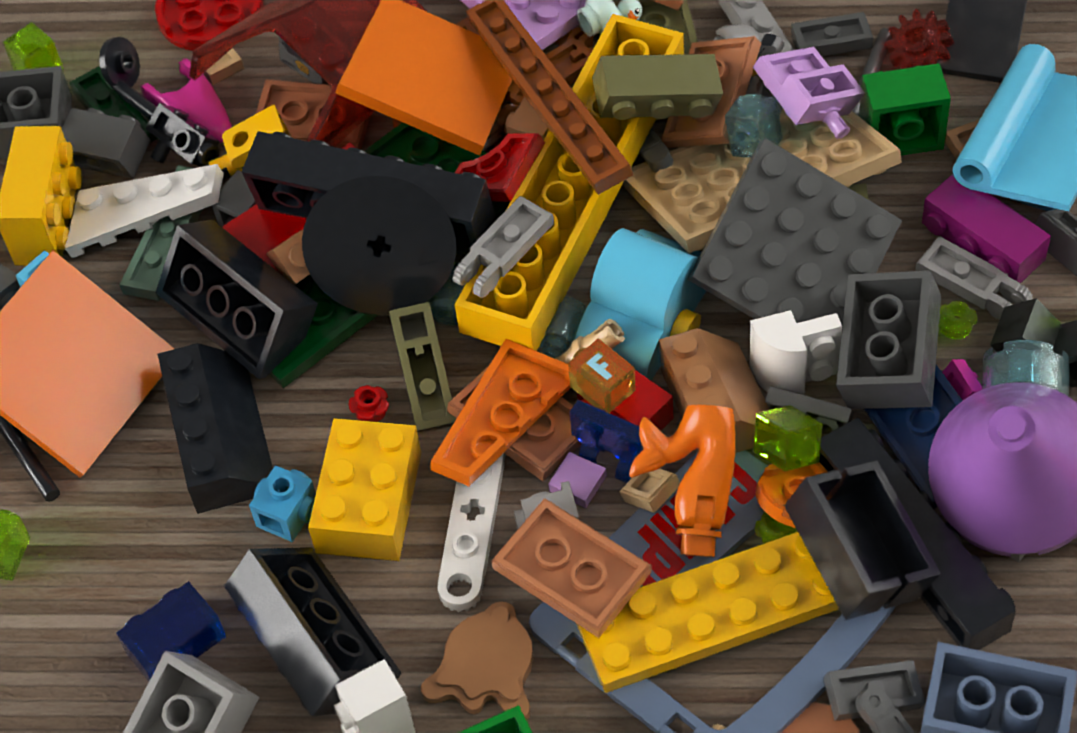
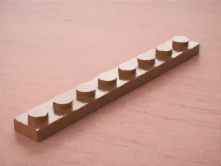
M485 0L466 11L472 26L598 195L633 176L628 161L504 0Z

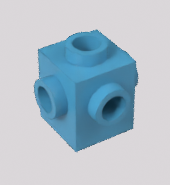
M275 465L269 476L263 478L258 483L254 492V498L249 505L256 527L293 542L303 525L310 521L316 495L312 480L299 470L292 469L288 471Z

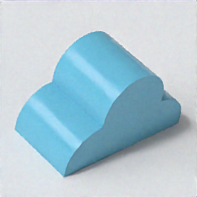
M625 228L617 230L607 242L597 262L591 283V301L580 321L575 339L592 333L608 319L614 320L622 328L625 340L608 352L652 381L661 366L659 339L669 337L678 314L684 309L694 312L706 290L687 280L702 251L687 253L676 241L645 229H640L636 233Z

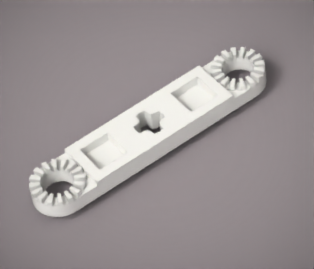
M504 453L470 486L456 481L437 584L441 602L451 611L470 610L469 608H474L481 599L506 456ZM472 507H478L480 514L475 517L474 521L468 520L467 513L471 512ZM456 580H460V582L465 580V582H469L472 585L471 590L464 596L457 597L448 592L450 585L452 586L454 581L455 583L458 582Z

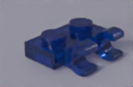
M577 400L570 411L572 435L582 443L578 456L597 464L596 460L599 451L613 453L619 459L615 478L627 484L632 479L629 476L632 462L644 449L640 441L639 426Z

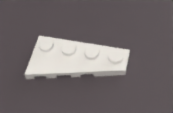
M218 164L79 190L65 250L71 258L85 254L84 247L97 242L102 247L117 242L116 235L135 228L140 233L153 228L152 225L163 217L169 216L171 220H175L217 204L224 174Z

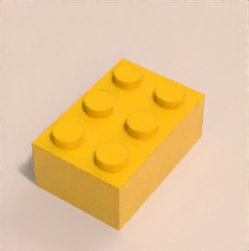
M18 126L14 129L0 190V233L15 266H27L44 250L49 254L54 250L61 257L65 250L69 233V221L72 219L76 204L75 192L82 185V172L79 166H75L72 144L66 142L61 126Z
M333 418L308 526L316 553L400 561L422 453L416 425Z

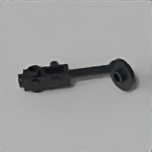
M114 37L106 40L101 47L99 56L102 75L124 101L150 120L145 129L159 139L150 157L160 163H164L172 149L191 164L201 167L208 166L209 161L218 158L219 148L217 146L220 141L208 133L209 129L193 122L188 118L189 115L180 109L159 103L158 106L154 105L132 88L137 82L140 73L139 56L133 44L124 37Z

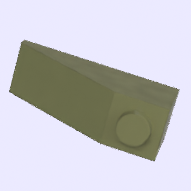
M426 302L389 311L417 432L453 424L457 418L447 412L448 403L452 400L430 303Z

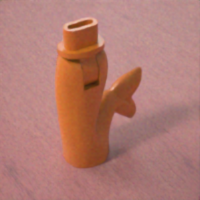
M688 405L677 431L670 437H666L648 418L643 417L639 426V436L644 449L632 462L629 476L633 478L660 469L665 464L679 461L693 450L698 449L696 458L681 479L677 489L674 510L677 525L680 526L676 529V534L682 535L680 554L715 557L716 538H722V532L715 530H720L724 524L735 463L736 433L733 409L713 405Z

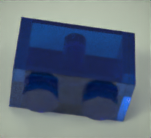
M189 581L180 588L167 592L160 602L143 614L129 619L124 627L116 632L125 653L148 681H150L165 651L192 655L198 658L227 637L219 616Z

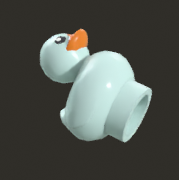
M586 0L585 6L577 10L578 22L584 33L589 37L598 33L602 34L612 14L634 20L640 19L642 15V5L638 0H622L618 6L612 0Z

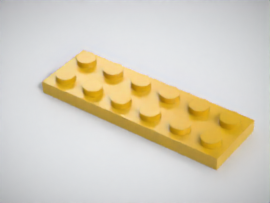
M798 532L640 587L599 638L577 623L576 625L604 693H608L839 610V607Z

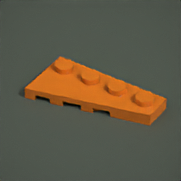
M505 339L431 459V471L470 486L580 379L581 369Z

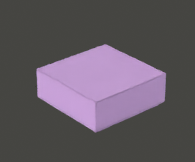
M569 452L548 483L549 492L561 491V483L569 481L575 504L587 508L607 476L606 468Z

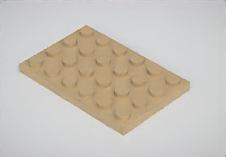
M782 108L778 119H747L737 123L731 144L677 148L670 151L674 160L672 166L657 172H653L646 162L631 168L633 176L624 180L622 186L687 253H692L704 249L759 142L764 138L846 187H850L853 183L872 175L882 174L888 168L902 163L900 149L853 111L850 114L840 116L846 125L850 127V131L845 137L836 139L826 123L814 121L795 125Z

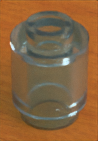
M564 297L563 301L560 302L540 344L542 351L547 356L555 359L571 347V343L575 340L580 321L586 310V306L579 300Z

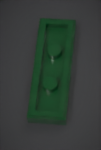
M100 66L69 82L71 91L86 109L94 108L106 115L118 118L120 115L130 116L140 122V127L150 139L149 143L158 139L145 129L148 122L142 114L124 101L106 82Z

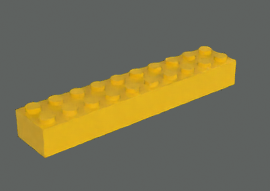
M612 14L572 90L632 167L656 119L653 117H632L626 120L600 118L592 77L601 56L684 54V33ZM550 130L544 139L545 144L507 209L519 196H522L553 214L554 224L504 277H500L497 286L489 292V295L487 294L483 298H480L473 292L476 279L487 268L480 264L477 274L466 283L454 304L459 333L499 346L503 344L505 339L537 351L624 182L622 181L598 195Z

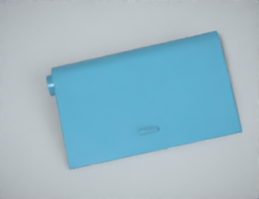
M1029 44L1024 46L1017 54L954 163L952 171L957 182L971 190L1070 211L1077 197V77L1056 73L1055 58L1044 46Z

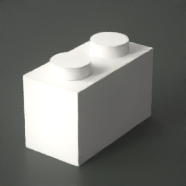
M385 659L335 685L340 702L334 705V708L342 722L340 726L343 733H416L406 695Z

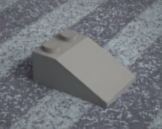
M165 651L123 733H242L260 697L192 655Z

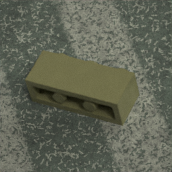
M715 54L601 56L592 77L600 118H615L618 120H626L632 117L664 119L670 116L702 118L714 114L723 96Z

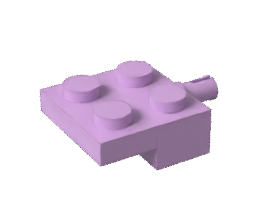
M815 47L765 55L758 58L753 69L795 125L822 121L826 123L836 139H841L849 133L850 127L846 125L840 116L850 114L865 92L844 64L829 67Z

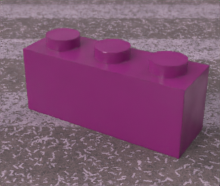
M953 174L931 192L924 201L922 224L931 233L941 236L992 264L1005 274L1008 273V277L1019 283L1023 282L1046 260L1051 238L1050 234L991 194L962 186L957 182Z

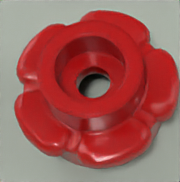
M361 386L355 390L354 397L349 399V409L352 413H355L359 421L379 422L384 418L389 407V402L386 401L388 394L379 386ZM367 400L373 401L371 403H365Z

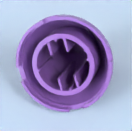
M1024 382L1005 383L991 386L972 394L960 402L947 415L938 428L932 442L928 474L933 497L939 511L946 522L954 527L962 538L990 553L1011 557V554H1045L1061 548L1077 537V402L1067 395L1046 386Z

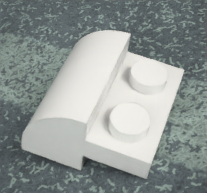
M791 310L751 320L749 367L758 385L767 392L769 386L804 395L805 382L811 380L822 381L831 375L837 374L842 335V324L837 313L796 323Z

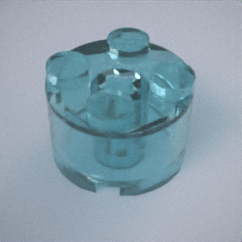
M1035 340L1004 343V350L994 354L992 347L983 355L982 390L998 384L1024 382L1046 386L1069 397V356L1064 351H1062V356L1053 352L1052 344Z

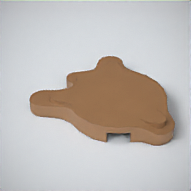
M507 602L493 603L485 611L466 618L453 629L446 642L441 665L434 674L425 679L421 684V693L424 700L428 703L436 704L454 699L470 714L480 713L485 703L493 700L498 703L502 712L519 705L526 720L530 717V704L524 692V684L531 672L534 658L533 649L527 630L516 618L515 608Z

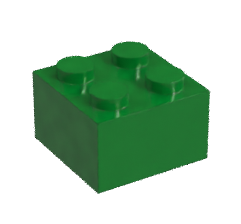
M940 63L862 75L861 88L865 94L860 99L859 117L900 149L901 156L944 149L951 97Z

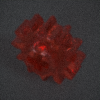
M915 9L913 11V19L909 21L905 16L900 15L899 22L901 27L899 29L896 27L888 28V32L893 40L885 42L884 46L887 52L891 54L889 60L893 67L901 65V69L919 65L938 64L937 60L939 58L944 60L951 58L945 47L954 44L952 35L947 33L950 28L945 19L938 21L935 12L932 10L926 15V18H922L919 10Z

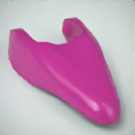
M186 58L179 61V72L190 81L178 91L161 94L148 83L140 86L142 95L154 105L158 106L159 103L186 112L189 115V119L209 129L208 133L219 140L220 143H223V133L232 128L228 114L213 85Z

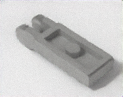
M519 196L470 247V252L456 267L452 275L453 281L462 286L466 285L477 274L480 264L487 268L476 279L473 292L480 298L486 297L487 294L489 295V292L497 286L500 277H504L554 224L553 214L526 198Z
M938 237L916 263L915 271L931 270L937 284L984 310L987 308L992 317L998 320L1002 315L1004 307L1013 305L1011 303L1017 304L1033 299L1031 291L1018 281L1008 277V273L1005 274L992 264L942 237ZM999 291H1000L1001 294L1004 296V298H1002L1001 296L997 295Z

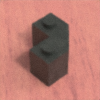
M1037 298L1004 307L990 346L1016 371L1032 375L1033 370L1037 369L1057 375V383L1077 387V320L1061 324Z

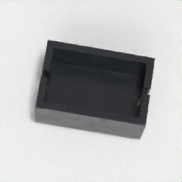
M878 461L848 467L842 473L839 470L806 477L784 505L845 620L877 612L882 606L884 609L916 601L941 575Z

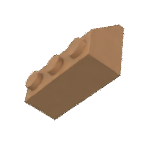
M699 328L659 339L661 372L682 418L688 405H713L732 408L735 418V453L782 439V434L768 405L765 403V398L737 342Z

